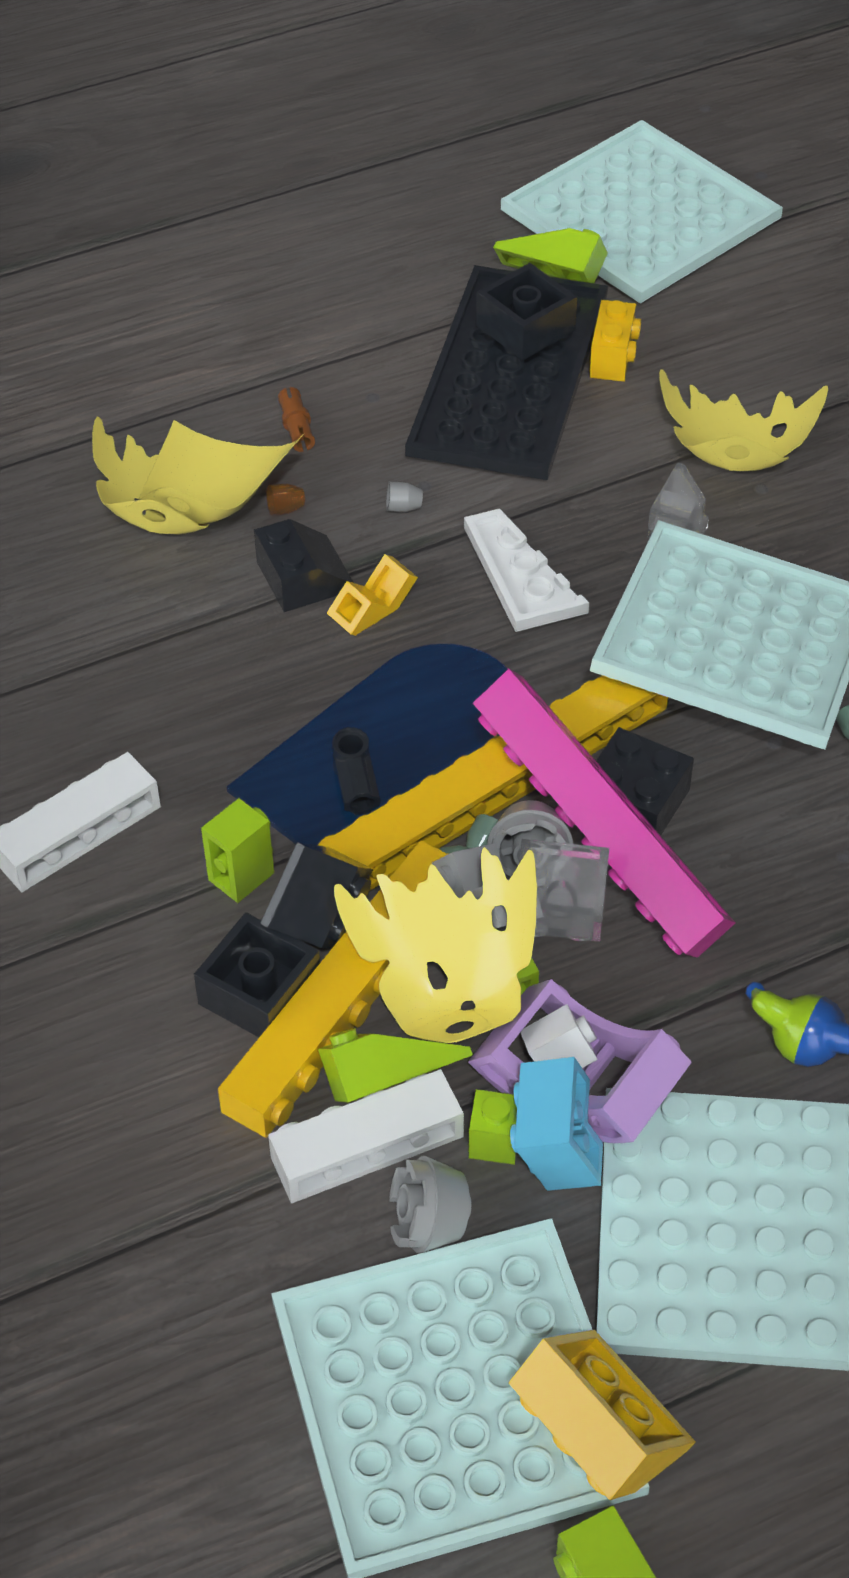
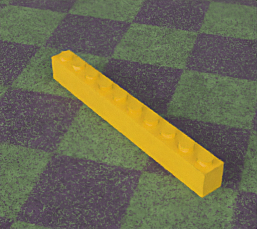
M602 675L595 680L585 682L578 690L565 698L555 700L549 707L592 755L606 747L618 727L632 731L666 710L668 697ZM495 736L471 754L459 757L451 766L435 775L427 776L419 785L404 794L392 797L387 804L372 813L360 816L352 825L335 835L325 837L318 845L330 847L372 868L373 871L369 877V880H371L370 890L379 886L377 875L383 874L390 878L420 840L439 849L467 832L477 815L493 816L534 791L536 788L529 781L533 774L525 764L520 767L514 763L503 750L507 743L501 736Z

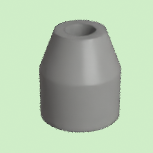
M389 481L386 495V510L406 513L420 509L423 499L422 489L405 482Z

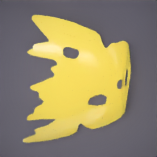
M661 369L659 372L666 408L671 416L682 426V428L673 427L680 442L695 456L708 464L729 471L762 470L788 460L789 457L784 456L805 441L818 420L828 393V386H823L802 405L794 408L792 397L785 396L781 391L776 397L770 416L763 418L760 413L752 416L747 415L736 394H732L727 401L719 400L714 404L705 394L699 393L694 385H690L691 400L689 409L682 400L678 387L670 384L664 370ZM782 423L787 425L781 437L776 438L771 435L773 426Z
M96 417L92 432L93 458L98 469L109 479V481L97 480L96 487L102 503L128 523L159 534H186L209 526L207 523L196 524L186 516L160 502L153 500L134 501L135 498L139 499L158 455L148 457L143 447L136 445L134 438L127 435L123 461H121L115 451L113 436L105 433L101 418Z
M484 847L481 853L483 894L478 900L470 890L462 898H458L433 864L428 869L427 880L418 883L415 892L410 891L400 881L392 882L386 875L379 874L377 875V880L384 895L390 917L389 920L375 911L363 893L357 898H353L341 884L334 886V896L341 920L359 956L369 962L386 959L390 961L380 979L379 991L385 1005L407 1035L436 1042H458L511 1022L521 1011V985L517 978V973L530 963L536 928L537 880L535 858L532 850L526 852L510 880H507L499 858L496 855H491ZM502 905L506 909L507 926L505 931H499L492 925V910L495 906ZM433 961L441 966L448 977L445 989H433L428 978L427 962ZM463 1002H474V1009L461 1010ZM470 1021L474 1023L470 1029L464 1032L454 1034L446 1032L449 1026L458 1022Z

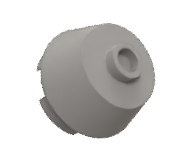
M534 800L521 801L507 808L492 828L487 845L497 844L505 874L510 877L515 872L526 852L532 850L535 858L537 886L555 880L558 877V871L567 864L573 851L572 835L556 811L549 805Z
M424 1155L417 1160H406V1167L396 1168L389 1202H397L399 1225L390 1226L395 1244L398 1247L412 1248L416 1253H423L459 1241L464 1235L471 1214V1197L465 1175L457 1169Z

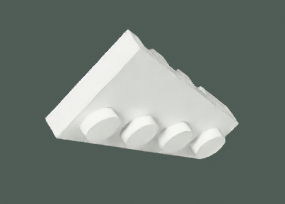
M501 509L464 517V529L515 632L589 613V602L582 595L577 596L570 589V582L561 573L556 574L547 565L548 559L540 550L535 551L529 546L527 537Z

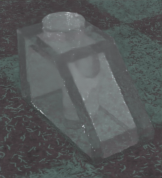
M677 462L650 508L647 537H651L658 520L703 535L705 534L709 522V516L704 515L706 498L685 464Z

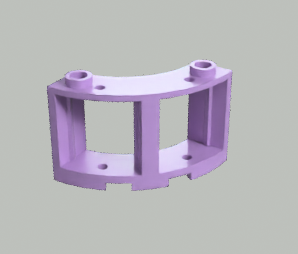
M552 979L529 986L521 995V1011L513 1021L495 1028L468 1063L501 1093L514 1094V1085L516 1082H519L520 1066L524 1062L516 1057L508 1047L539 1008L550 1014L567 1004L576 1019L583 1015L585 1016L597 1037L590 1044L598 1060L582 1068L590 1079L589 1090L615 1056L632 1062L607 1096L589 1095L588 1123L602 1142H634L692 1063L691 1060L682 1052L679 1043L662 1029L637 1030L608 1021L579 1004L570 997L569 993L562 986L556 984Z

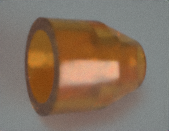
M288 483L267 486V506L271 515L291 513L305 505L303 488Z

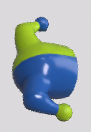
M752 982L747 985L745 994L751 1000L754 1011L772 1027L775 1046L784 1058L795 1065L812 1067L824 1064L834 1058L837 1053L849 1055V1024L846 1023L844 1013L835 1002L826 996L816 994L796 996L788 1000L770 991H765V988L759 982Z

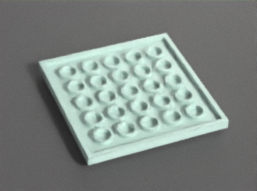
M643 120L501 198V210L536 234L567 228L579 231L589 229L599 234L608 255L598 276L640 304L779 220L782 216L783 208Z
M658 520L596 650L590 671L825 750L849 682V581Z
M606 1088V1096L612 1088ZM670 1092L634 1142H604L596 1332L616 1354L849 1371V1104Z
M552 1218L271 1293L347 1578H364L648 1495L649 1483L636 1493L609 1500L605 1495L597 1492L589 1484L586 1472L572 1456L565 1454L556 1446L553 1441V1434L538 1417L525 1410L520 1403V1396L508 1383L543 1338L592 1330Z

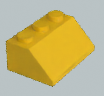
M595 1330L543 1338L508 1382L520 1396V1403L525 1410L542 1421L553 1434V1441L556 1446L565 1454L574 1458L586 1472L589 1484L609 1500L636 1493L686 1453L696 1442Z

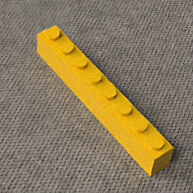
M420 840L389 879L392 882L400 881L410 891L415 892L418 883L427 880L428 869L432 862L448 854ZM380 889L370 903L376 912L389 920L390 917L384 895ZM346 931L218 1087L221 1113L265 1138L268 1137V1134L272 1132L276 1125L282 1126L290 1117L298 1097L303 1091L305 1093L309 1092L319 1078L323 1063L318 1049L331 1044L329 1038L331 1035L352 1029L354 1026L358 1028L367 1019L371 1005L381 995L379 982L390 961L386 959L369 962L361 958Z

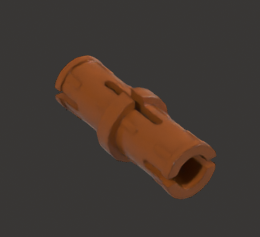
M289 387L292 398L288 397L287 390L284 388L278 394V401L283 411L282 422L284 428L289 431L292 442L297 441L293 446L296 451L304 452L301 441L305 442L308 451L315 445V438L310 428L311 418L309 411L303 407L301 394L297 388Z

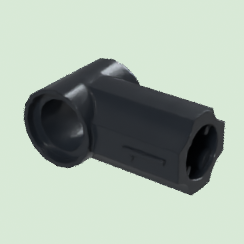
M355 727L340 729L332 739L333 769L338 777L344 809L355 815L370 813L372 809L380 806V796L369 753V738L363 730Z

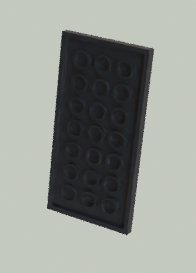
M474 265L405 444V456L548 480L592 345L601 300L607 299L608 286L551 277L577 296L576 329L544 349L521 360L476 325L477 291L513 271Z

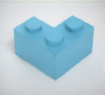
M575 1057L521 1063L520 1079L514 1085L517 1119L516 1124H513L510 1130L511 1145L514 1152L521 1156L528 1165L530 1172L535 1174L547 1191L601 1186L603 1142L588 1123L590 1079Z

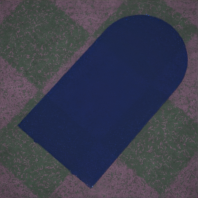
M430 644L404 651L384 663L226 786L227 792L236 799L240 798L250 807H257L262 810L268 817L271 826L295 845L297 842L318 845L325 837L335 835L352 825L357 818L365 815H355L344 809L338 777L333 769L332 739L335 733L346 727H355L363 730L369 738V753L380 796V806L372 809L370 812L372 813L387 804L392 797L404 794L419 785L427 776L439 773L451 766L459 757L471 754L494 737L479 722L478 718L482 714L473 702L502 676L508 668L491 655L463 645Z

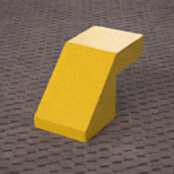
M384 554L365 586L346 581L327 614L351 635L356 636L398 610L418 577L393 556Z

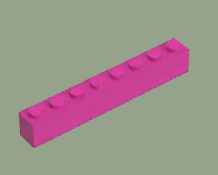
M508 669L473 702L482 714L478 718L482 726L494 737L499 734L507 743L503 748L505 753L518 766L521 767L525 764L533 774L529 778L531 784L543 796L547 797L550 794L559 805L555 808L558 816L569 827L572 828L576 825L585 835L581 840L585 848L597 859L603 856L612 867L608 871L609 876L624 891L630 888L639 899L635 903L636 908L651 923L655 920L658 921L666 931L662 938L676 954L681 955L684 952L686 955L698 958L735 924V921L523 676Z

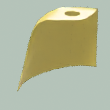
M173 420L139 500L160 502L186 516L196 524L213 523L239 511L252 498L297 441L283 446L241 445L216 440L197 433Z

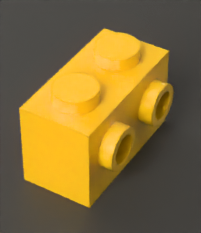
M601 300L591 347L590 378L625 382L628 362L634 363L637 341H633V339L639 340L641 319L635 318L636 303Z

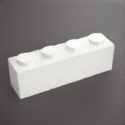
M129 752L106 762L98 770L79 781L71 783L63 791L44 802L36 804L31 810L13 821L0 826V869L21 893L159 809L161 805L157 781Z
M440 1069L429 1074L414 1077L403 1084L387 1090L372 1093L363 1099L345 1106L329 1107L320 1115L300 1123L290 1122L281 1126L276 1132L268 1134L270 1155L292 1204L464 1137V1113Z

